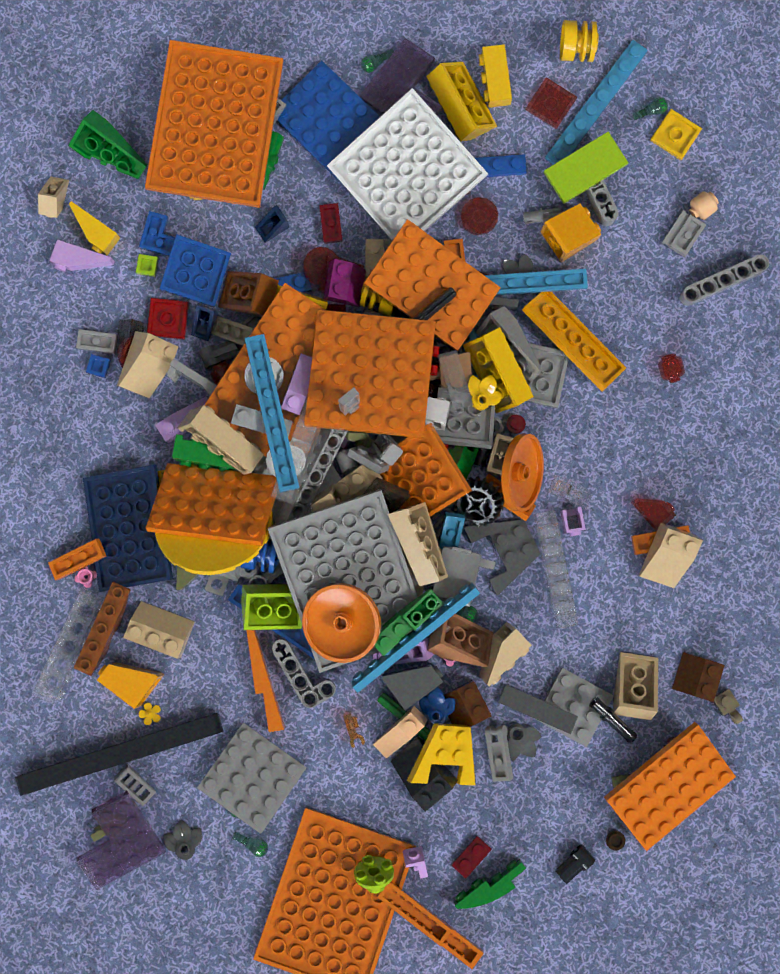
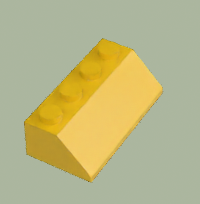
M464 62L440 63L426 76L430 87L434 90L439 104L443 107L447 119L451 122L455 134L460 141L472 140L497 127Z
M500 327L463 344L465 351L470 352L471 363L479 380L481 381L489 375H493L496 379L497 387L495 391L502 394L500 402L495 405L496 413L516 407L534 397Z

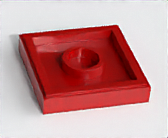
M151 298L147 333L156 337L185 340L189 302Z

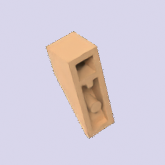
M413 706L373 745L385 758H388L413 738L425 726L428 719Z

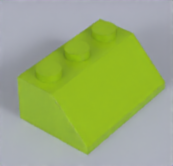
M288 584L242 585L241 607L244 630L302 629V623Z

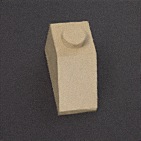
M52 176L48 179L38 193V214L50 218H57L63 210L69 180Z

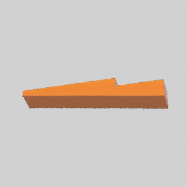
M247 630L255 694L263 693L268 731L284 730L285 725L256 630Z
M390 882L377 896L469 968L473 969L484 954L481 948L394 883Z

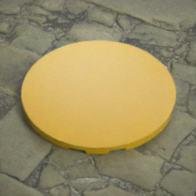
M271 512L262 546L155 533V536L164 556L172 564L194 574H222L235 570L236 567L245 562L248 563L259 554V550L267 543L270 537L268 527L273 526V513Z

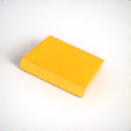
M670 109L650 141L679 160H682L702 128L673 109Z

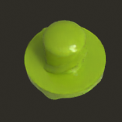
M365 855L362 861L355 867L354 876L356 882L371 893H380L394 877L392 861L383 857Z

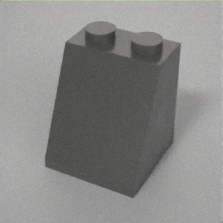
M431 664L386 673L382 675V680L404 710H406L443 683L441 679L443 674L437 666L432 667Z

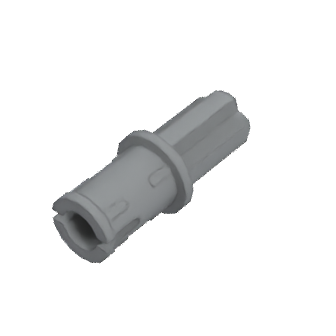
M559 207L546 210L540 208V210L523 212L525 225L535 222L544 223L545 220L559 215L561 209Z

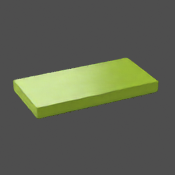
M606 132L547 168L543 173L563 204L624 168L629 162L610 133Z

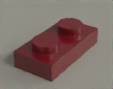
M338 203L319 205L324 244L343 242Z
M477 835L453 861L451 866L466 879L492 848Z

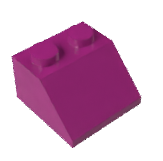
M338 259L330 261L323 300L360 307L361 290L365 280L366 269L352 262Z

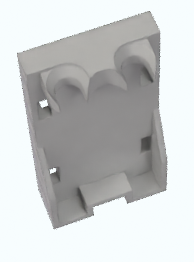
M173 359L170 363L171 367L167 375L174 383L178 381L180 376H183L207 391L210 396L217 387L216 384L176 359Z

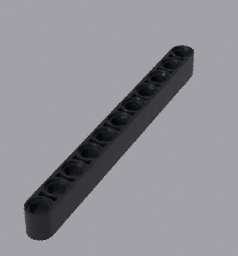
M214 713L210 716L201 717L194 721L179 724L175 727L160 730L156 733L15 777L19 794L22 796L221 733L224 730L219 714Z

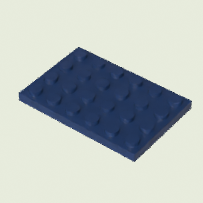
M148 465L83 478L91 539H100L106 553V557L95 562L99 592L109 591L112 582L127 588L174 580L171 562L161 551L155 532H147L146 529L160 486L157 465Z

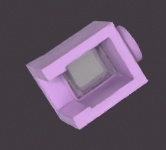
M581 507L560 511L565 534L569 533L571 537L581 535V531L586 530Z

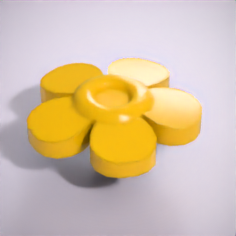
M151 703L144 704L145 710L139 711V717L145 718L144 724L151 725L152 720L156 723L159 722L161 717L156 713L160 712V707L155 705L152 708Z

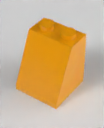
M581 203L547 220L542 227L541 234L561 263L598 240L601 236L599 225L596 222L593 223L589 210L583 207Z
M116 662L104 665L98 672L100 676L97 681L135 709L144 703L164 674Z

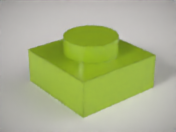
M139 254L136 274L156 277L159 258Z

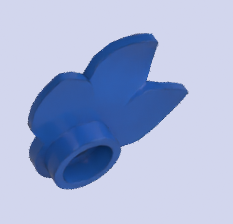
M438 686L428 696H424L419 700L422 711L429 715V719L433 724H444L448 715L453 713L455 709V699H445ZM435 713L439 714V719L436 718Z

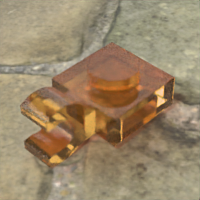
M351 713L344 714L343 718L350 736L351 747H355L354 740L356 738H359L362 745H364V737L358 734L356 730L359 727L356 716L352 717Z

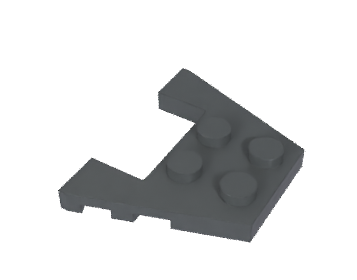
M523 519L492 523L486 527L484 525L479 527L475 525L464 528L471 543L489 535L507 570L489 580L496 595H499L540 555V551Z

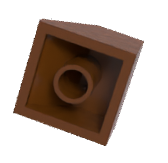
M682 652L672 689L714 702L725 665Z
M474 680L443 694L445 699H455V709L453 713L448 715L452 724L471 727L492 716Z

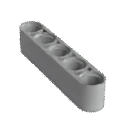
M757 255L693 283L680 293V301L682 304L690 306L762 274L769 267V260L764 255ZM755 262H759L762 269L756 268ZM738 269H741V270L744 271V274H745L744 277H742V276H740V275L738 274V272H737ZM720 277H725L728 283L723 284ZM704 284L710 287V292H706L703 289ZM686 292L692 293L694 298L692 300L688 299Z

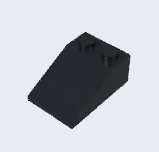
M418 736L391 760V763L411 797L426 812L454 788L458 779L445 765L431 764L428 784L410 783L407 781L425 744Z

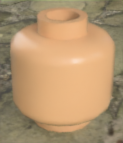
M702 191L690 201L691 209L689 211L695 218L705 220L717 211L718 199L712 192Z

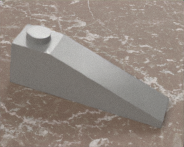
M503 306L488 315L476 334L480 337L500 327L523 372V376L531 382L540 373L542 368L518 321Z

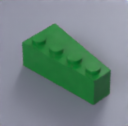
M176 434L172 458L180 462V466L191 467V464L199 465L198 468L207 470L212 467L218 468L221 472L225 470L238 471L222 459L223 455H216L210 452L207 444L199 441L197 443L192 438L185 440L183 435Z

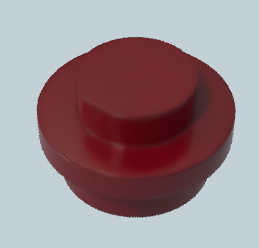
M512 415L508 418L506 426L511 433L518 434L525 429L526 422L522 416Z

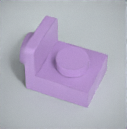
M422 846L403 850L405 866H414L415 871L419 870L420 879L428 877Z

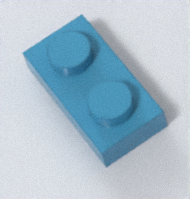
M445 512L438 541L439 549L443 550L444 546L458 548L465 521L463 514Z

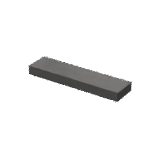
M508 685L505 686L498 702L568 734L572 733L578 719L577 715Z

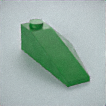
M94 110L83 118L68 145L84 158L90 160L91 157L101 160L100 164L107 166V163L114 165L117 171L136 179L140 178L148 165L111 123Z

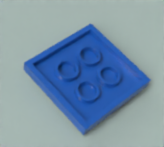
M176 234L159 290L214 308L231 253Z

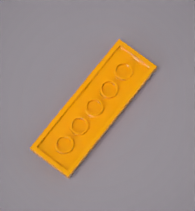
M552 292L539 293L522 309L602 392L626 369L614 354Z

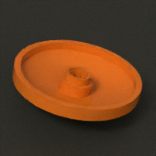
M521 433L515 436L507 448L503 461L501 477L503 497L507 506L514 511L524 512L529 510L535 503L542 485L544 472L543 452L539 440L532 434Z
M335 583L321 588L308 600L303 612L302 626L304 635L315 652L327 660L348 663L364 657L375 646L380 635L381 618L375 602L366 592L350 584Z

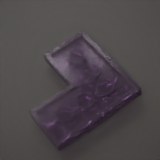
M405 38L364 89L360 98L384 114L413 88L431 110L438 115L442 110V106L414 88L435 62V57Z
M126 790L92 809V815L109 840L76 857V862L94 888L98 890L166 853V849Z

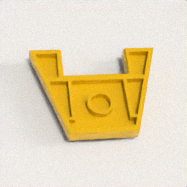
M434 723L407 781L410 783L428 784L431 764L459 765L457 784L475 785L471 727L467 725Z

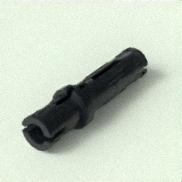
M599 697L591 700L589 706L600 715L602 721H606L628 743L635 741L637 734L614 713L611 707L606 706Z

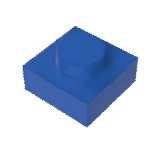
M91 354L86 373L106 378L111 360Z

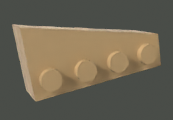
M202 405L190 410L177 427L181 432L184 430L190 432L193 435L191 438L197 443L199 441L207 444L208 450L213 454L223 455L222 459L242 474L252 473L264 455L256 444L247 441L243 433L231 428L230 423L215 415V411L209 406Z
M426 502L389 513V519L419 586L439 582L447 578L448 575Z

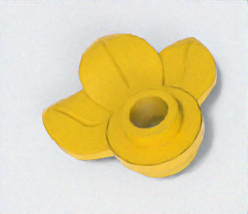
M472 375L468 380L467 390L472 396L471 404L477 410L482 411L489 406H495L502 398V394L495 391L497 382L493 375H489L481 381ZM480 397L483 399V403L479 401Z

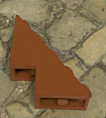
M112 582L74 665V669L92 676L108 653L113 635L121 625L130 589Z

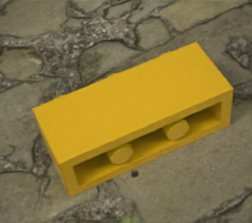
M505 44L482 47V52L478 55L479 66H483L484 71L481 72V82L486 86V90H483L484 102H488V108L511 105L512 94Z

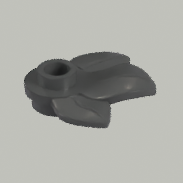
M526 254L522 255L519 262L513 260L503 261L505 274L529 273L534 268L533 262Z
M521 724L511 725L507 733L510 758L514 761L520 753L528 757H535L536 745L534 742L542 737L539 731L534 727L524 728ZM515 730L520 731V735L518 737L513 736V732Z
M180 820L175 825L173 834H164V844L169 851L176 852L178 858L188 860L193 857L195 847L202 841L201 828L191 831L188 824ZM184 846H187L188 851L186 853H182V848Z

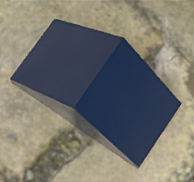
M275 205L255 226L265 243L290 228L288 220L278 205Z
M197 303L191 331L192 336L209 341L217 316H219L216 309Z

